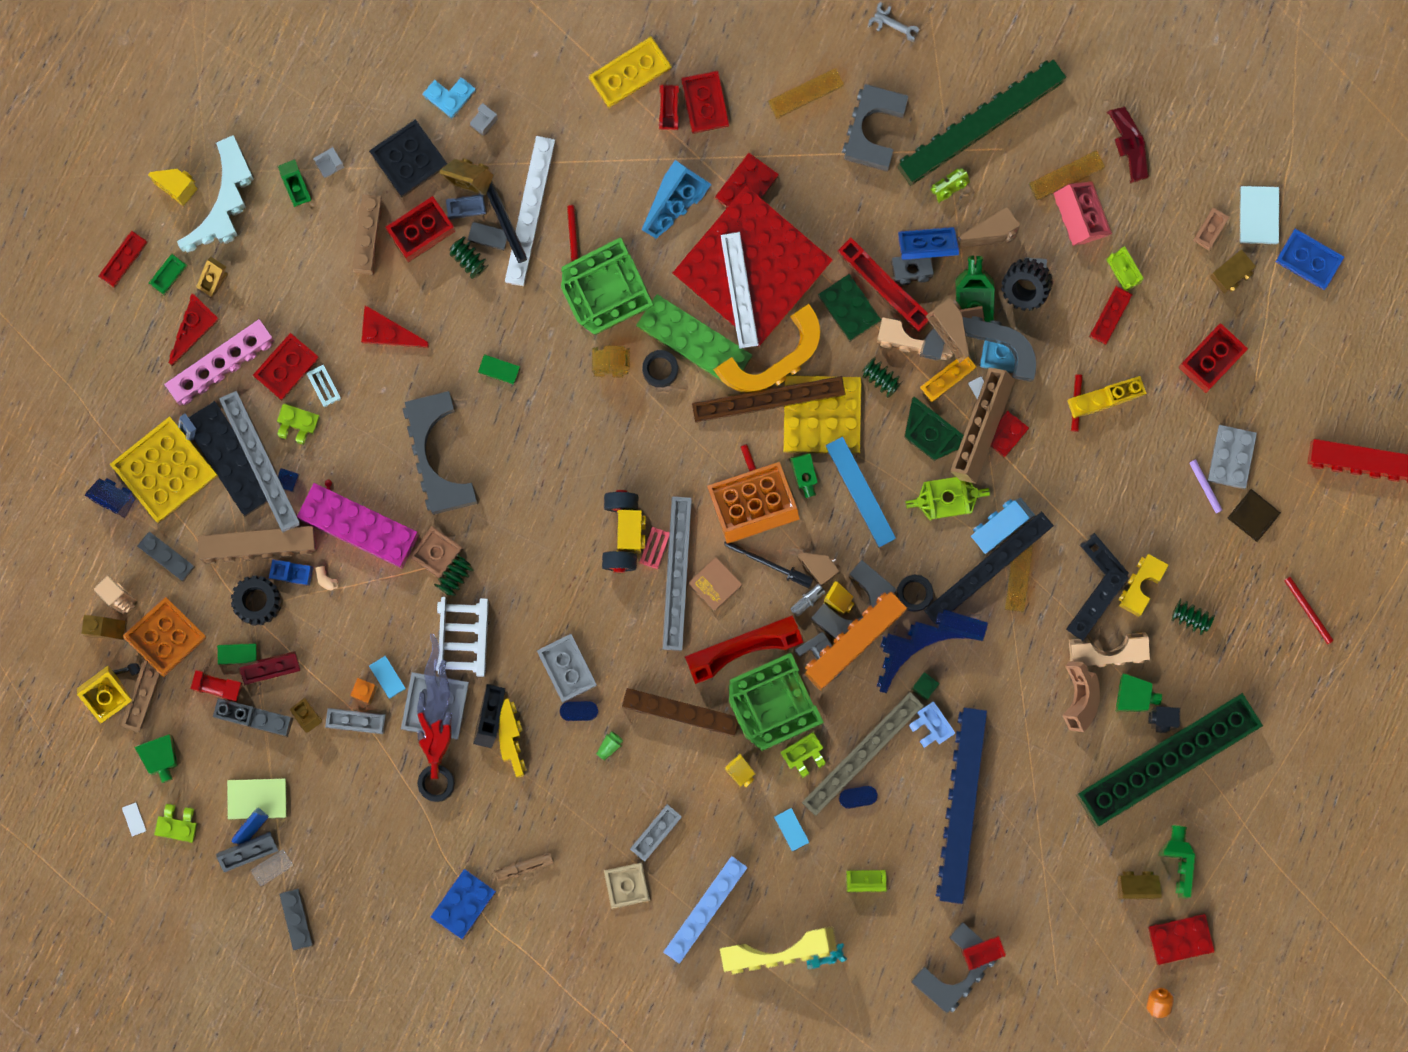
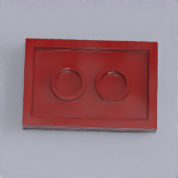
M718 71L681 78L692 134L729 127Z
M748 152L717 193L715 199L728 207L745 186L762 199L779 177V174Z
M289 333L253 374V377L282 401L320 358L292 333Z
M1206 914L1148 927L1157 965L1214 953Z

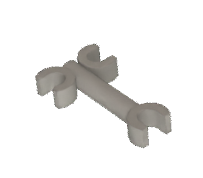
M882 2L878 3L877 12L869 20L868 27H871L872 23L876 22L879 24L877 28L879 32L882 29L883 23L906 34V38L909 41H914L915 37L911 36L910 32L915 31L918 33L919 28L916 26L907 27L888 17L891 7L889 6L886 11H882Z

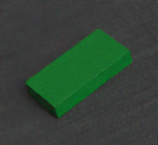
M171 254L149 281V285L165 295L186 269L187 264Z
M484 354L478 373L514 385L520 366Z
M257 644L217 645L218 665L246 664L257 661Z

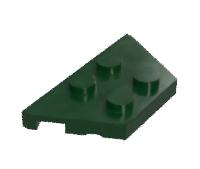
M913 397L904 438L933 461L957 451L964 435L916 397Z

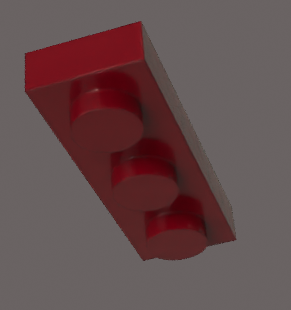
M296 651L239 665L244 685L301 670Z

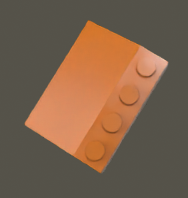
M780 462L707 486L727 544L800 520L797 506Z

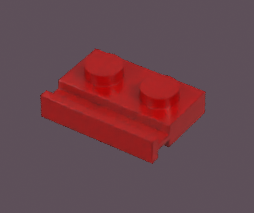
M1007 411L1000 419L990 447L1005 458L1028 431L1029 427Z

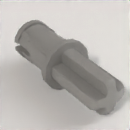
M817 583L814 588L806 595L803 594V597L791 607L792 613L799 616L808 607L814 606L813 603L826 593L825 590Z

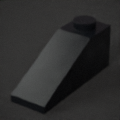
M490 684L486 685L473 744L492 749L497 736L505 688Z

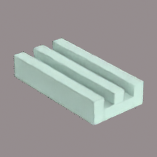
M324 365L307 373L324 408L329 404L335 403L337 400H341ZM320 371H323L335 397H331L319 373ZM316 374L329 400H324L312 375Z

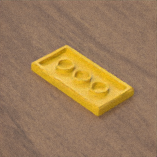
M651 36L590 74L588 78L607 107L610 108L672 69V66Z

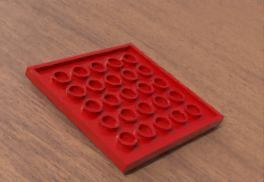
M745 186L672 274L736 327L721 235L740 232L759 347L833 259L750 188Z

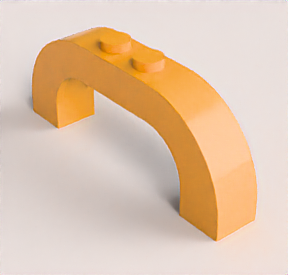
M810 304L805 305L790 316L800 334L799 343L794 351L757 375H751L742 371L731 357L713 369L717 376L732 389L741 392H756L774 383L778 386L786 380L784 376L789 373L793 375L801 370L800 365L813 355L820 338L819 321Z

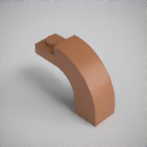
M1069 661L1065 666L1073 681L1075 693L1071 706L1062 716L1070 731L1085 732L1093 722L1099 707V681L1096 673L1088 672L1084 662Z

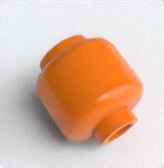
M1165 988L1152 990L1148 996L1147 1010L1156 1018L1168 1016L1173 1007V995Z

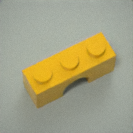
M1147 554L1145 558H1140L1136 566L1139 568L1137 573H1132L1127 582L1130 584L1128 590H1123L1118 599L1121 601L1119 604L1121 608L1138 617L1142 615L1150 600L1149 597L1141 592V582L1151 580L1156 584L1159 583L1168 567V564L1150 554Z

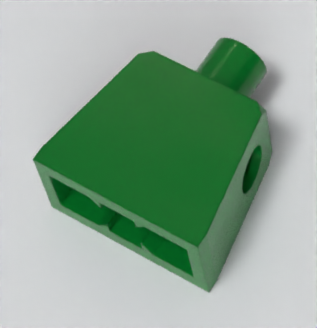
M806 453L789 458L797 487L803 488L805 498L815 496L813 484L818 482L811 454ZM804 473H808L809 479L807 481H803L802 475Z
M1122 674L1115 711L1147 712L1150 704L1161 705L1162 694L1152 692V683Z
M168 734L135 747L150 775L159 773L162 783L173 780L170 769L178 766L173 735Z

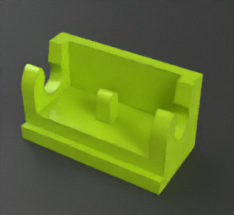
M1125 246L1120 248L1118 252L1109 255L1106 260L1123 290L1128 291L1142 283L1144 278Z
M885 870L846 871L847 892H886Z

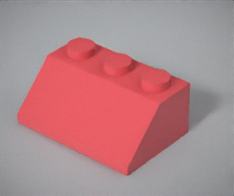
M1093 182L1069 184L1053 193L1073 246L1086 244L1112 234Z

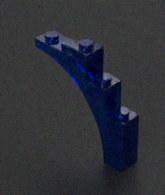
M943 609L942 613L938 612L935 622L939 624L938 628L915 622V625L911 624L908 635L911 636L910 640L892 634H887V637L883 636L880 647L883 648L882 652L890 655L889 658L885 657L882 665L885 672L883 676H879L877 687H880L879 691L887 694L892 679L900 667L912 655L926 646L953 638L983 641L988 622Z

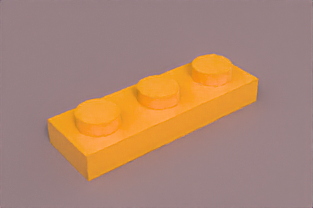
M969 356L960 363L956 359L924 383L920 389L932 403L975 370L977 366Z

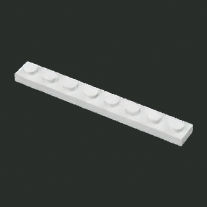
M536 136L516 227V235L526 254L527 260L518 263L511 250L505 283L524 286L554 149V139Z

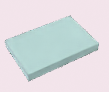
M1240 187V243H1279V187Z

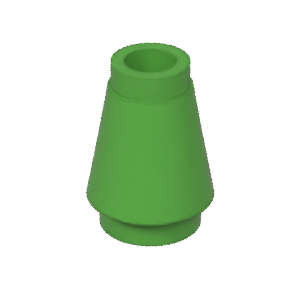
M611 731L609 734H606L596 754L605 761L622 746L623 739Z

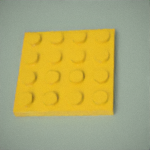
M785 376L784 386L833 377ZM843 377L846 396L784 407L783 452L829 453L826 445L843 437L851 453L860 454L861 377Z
M170 416L110 463L111 467L157 523H160L217 477L215 471L194 445L186 439L185 434L178 428Z

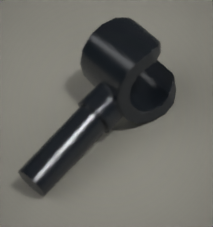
M131 663L127 667L113 670V672L117 675L130 671L131 675L134 676L140 672L141 668L139 664Z

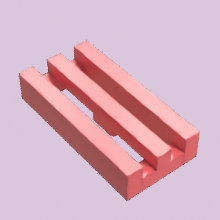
M652 527L639 563L658 570L670 532ZM656 532L658 533V535L656 537L653 549L647 562L645 561V559L650 548L653 536ZM664 535L665 538L662 543L660 552L658 554L656 563L653 564L652 561L656 553L659 541L661 539V536Z

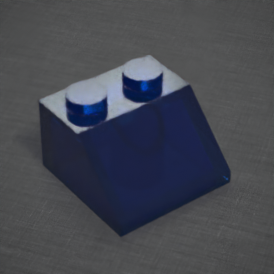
M99 478L84 496L125 519L136 500L132 496V491L125 487H122V489L115 487L116 483L108 478L105 481Z

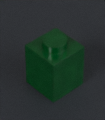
M923 672L911 690L927 701L939 683Z

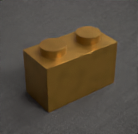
M1241 249L1215 270L1210 278L1224 294L1228 291L1232 293L1240 286L1238 283L1242 279L1246 281L1254 275L1253 270L1256 266Z

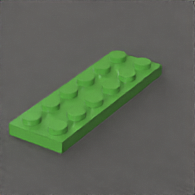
M658 294L652 300L654 306L645 311L636 325L642 331L719 380L721 379L713 370L714 368L732 357L743 371L753 356L743 348L739 349L738 345Z

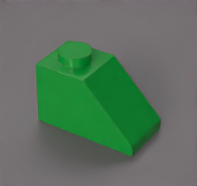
M296 160L278 165L281 178L293 206L296 207L311 201Z

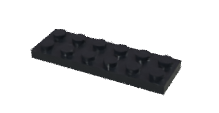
M216 401L188 417L196 428L194 440L243 516L246 517L266 504L268 501L239 440Z

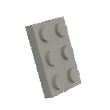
M1219 425L1207 481L1246 489L1257 433Z
M572 634L537 650L562 703L597 686Z

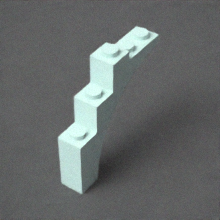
M234 135L216 143L222 164V182L219 195L212 211L203 223L192 233L177 241L182 252H191L202 243L209 244L213 242L216 237L220 243H229L235 239L234 237L238 236L229 215L240 214L243 211L242 209L246 208L237 187L250 185L254 178Z

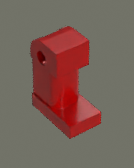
M660 85L659 130H678L679 85Z
M195 670L190 689L238 702L243 683L213 677L202 671Z

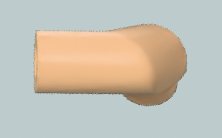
M325 566L315 568L320 586L327 590L338 588V581L326 575Z

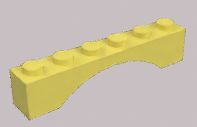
M833 927L806 932L798 943L780 953L762 952L753 949L747 944L720 948L724 972L731 971L732 974L742 973L743 968L749 967V971L761 969L760 965L766 964L767 968L778 966L779 961H783L784 964L795 963V958L800 957L801 961L811 960L813 955L819 954V958L831 956L830 952L837 951Z

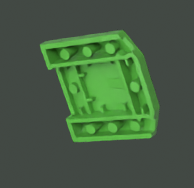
M621 237L562 266L561 289L577 322L594 335L654 306L652 298Z
M791 653L729 681V703L744 736L762 751L824 723L816 705L814 706L798 673V666Z

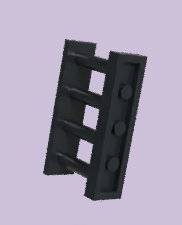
M1111 567L1066 630L1083 641L1128 580V577L1116 568Z

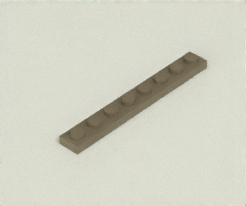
M910 692L807 796L802 804L816 816L924 705Z

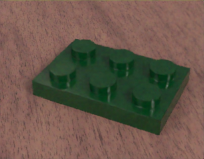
M850 273L818 294V297L849 342L881 322V318Z

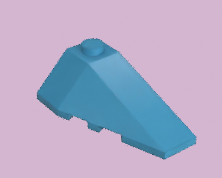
M675 160L662 180L642 230L657 239L673 225L676 218L686 214L687 209L691 205L701 201L712 184Z

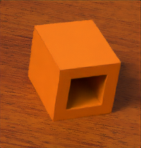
M357 678L350 696L371 704L377 686Z

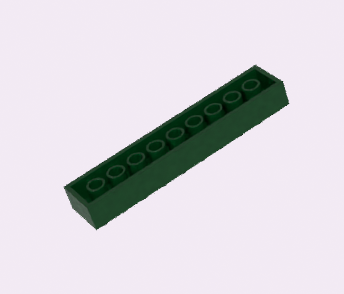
M1241 693L1076 794V797L1097 828L1263 727V724L1244 694Z

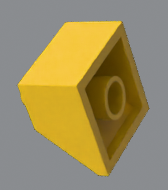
M178 169L154 171L148 174L156 186L182 206L187 203L197 190L194 184L196 181L185 170L181 172Z
M109 666L77 688L78 697L100 724L132 701L122 682Z

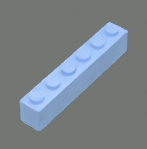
M731 856L664 951L665 954L680 964L746 871L747 867Z

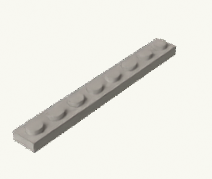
M237 391L219 398L282 533L299 526L300 523Z
M672 496L662 650L682 651L691 515V498Z

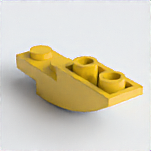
M1138 376L1070 398L1067 401L1073 418L1125 403L1147 393L1141 377Z
M508 698L504 700L500 714L499 743L503 761L511 760L515 775L519 778L525 776L523 771L527 769L524 760L519 759L518 753L521 752L518 741L514 742V739L521 737L520 732L523 730L520 720L516 721L514 716L517 713L515 703H510Z

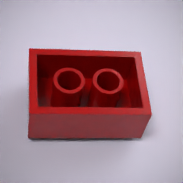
M433 196L385 227L408 263L456 232L454 226Z
M1219 323L1178 368L1207 393L1248 348Z

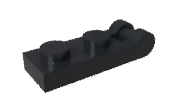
M1095 533L1090 535L1088 541H1083L1079 545L1104 575H1106L1111 567L1116 568L1126 576L1129 574ZM1096 544L1099 549L1093 552L1090 548Z

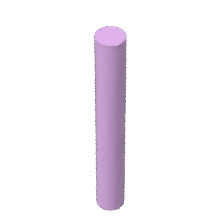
M1195 459L1189 464L1215 513H1219L1222 511V508Z

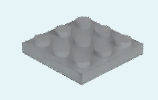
M412 672L401 730L425 734L417 715L423 712L426 714L430 724L440 719L443 720L441 731H443V725H451V738L459 740L469 682Z

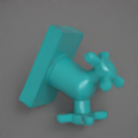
M837 944V951L830 952L831 956L819 958V954L813 955V959L806 960L808 969L819 968L820 965L827 963L835 964L837 959L841 962L847 961V958L843 956L842 949L844 944Z

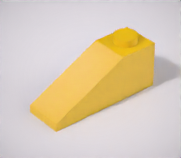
M836 581L824 600L828 607L842 615L845 612L849 613L855 604L852 602L853 596Z
M741 754L725 767V771L740 788L743 785L745 787L749 786L755 780L753 778L755 775L754 771Z

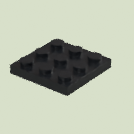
M416 119L369 150V153L401 198L436 175L447 165L445 159Z

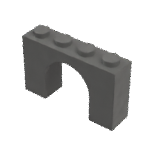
M865 84L864 89H860L858 93L859 107H854L852 118H855L854 124H850L848 128L849 142H845L843 146L844 160L888 172L894 149L869 142L863 135L861 126L863 121L874 113H884L903 118L909 96Z
M863 560L849 574V577L866 591L870 605L873 608L877 605V599L884 592L888 595L890 592L894 594L897 591L896 588ZM825 603L811 618L815 624L833 639L842 632L846 634L849 631L847 629L848 626L854 621L841 618Z
M961 923L949 937L962 950L984 942L964 923ZM997 960L970 970L967 977L955 985L941 982L925 967L918 972L911 983L945 1013L949 1011L954 1012L959 1006L957 1001L962 996L965 998L972 991L970 986L975 981L978 983L984 977L983 971L987 966L991 968Z

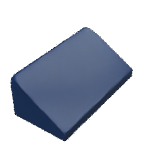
M256 808L235 833L232 842L241 844L249 841L267 820L268 815L260 808Z

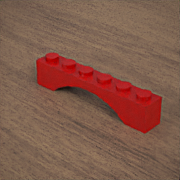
M850 237L838 250V254L920 333L930 323L926 318L928 313Z
M792 615L687 655L685 659L694 683L697 684L713 678L726 664L745 654L765 649L786 650L802 644L803 640Z

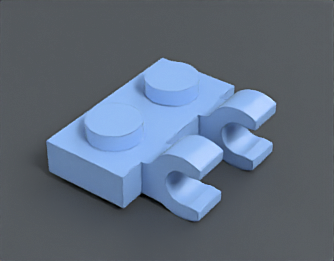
M934 701L918 711L917 714L920 718L909 725L913 732L924 724L931 734L920 741L924 748L935 740L938 744H941L955 734Z

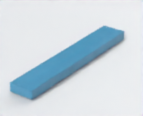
M841 437L827 444L826 448L878 547L896 539L844 438Z

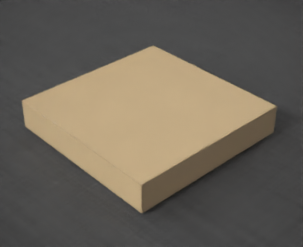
M642 862L604 870L612 909L650 901Z

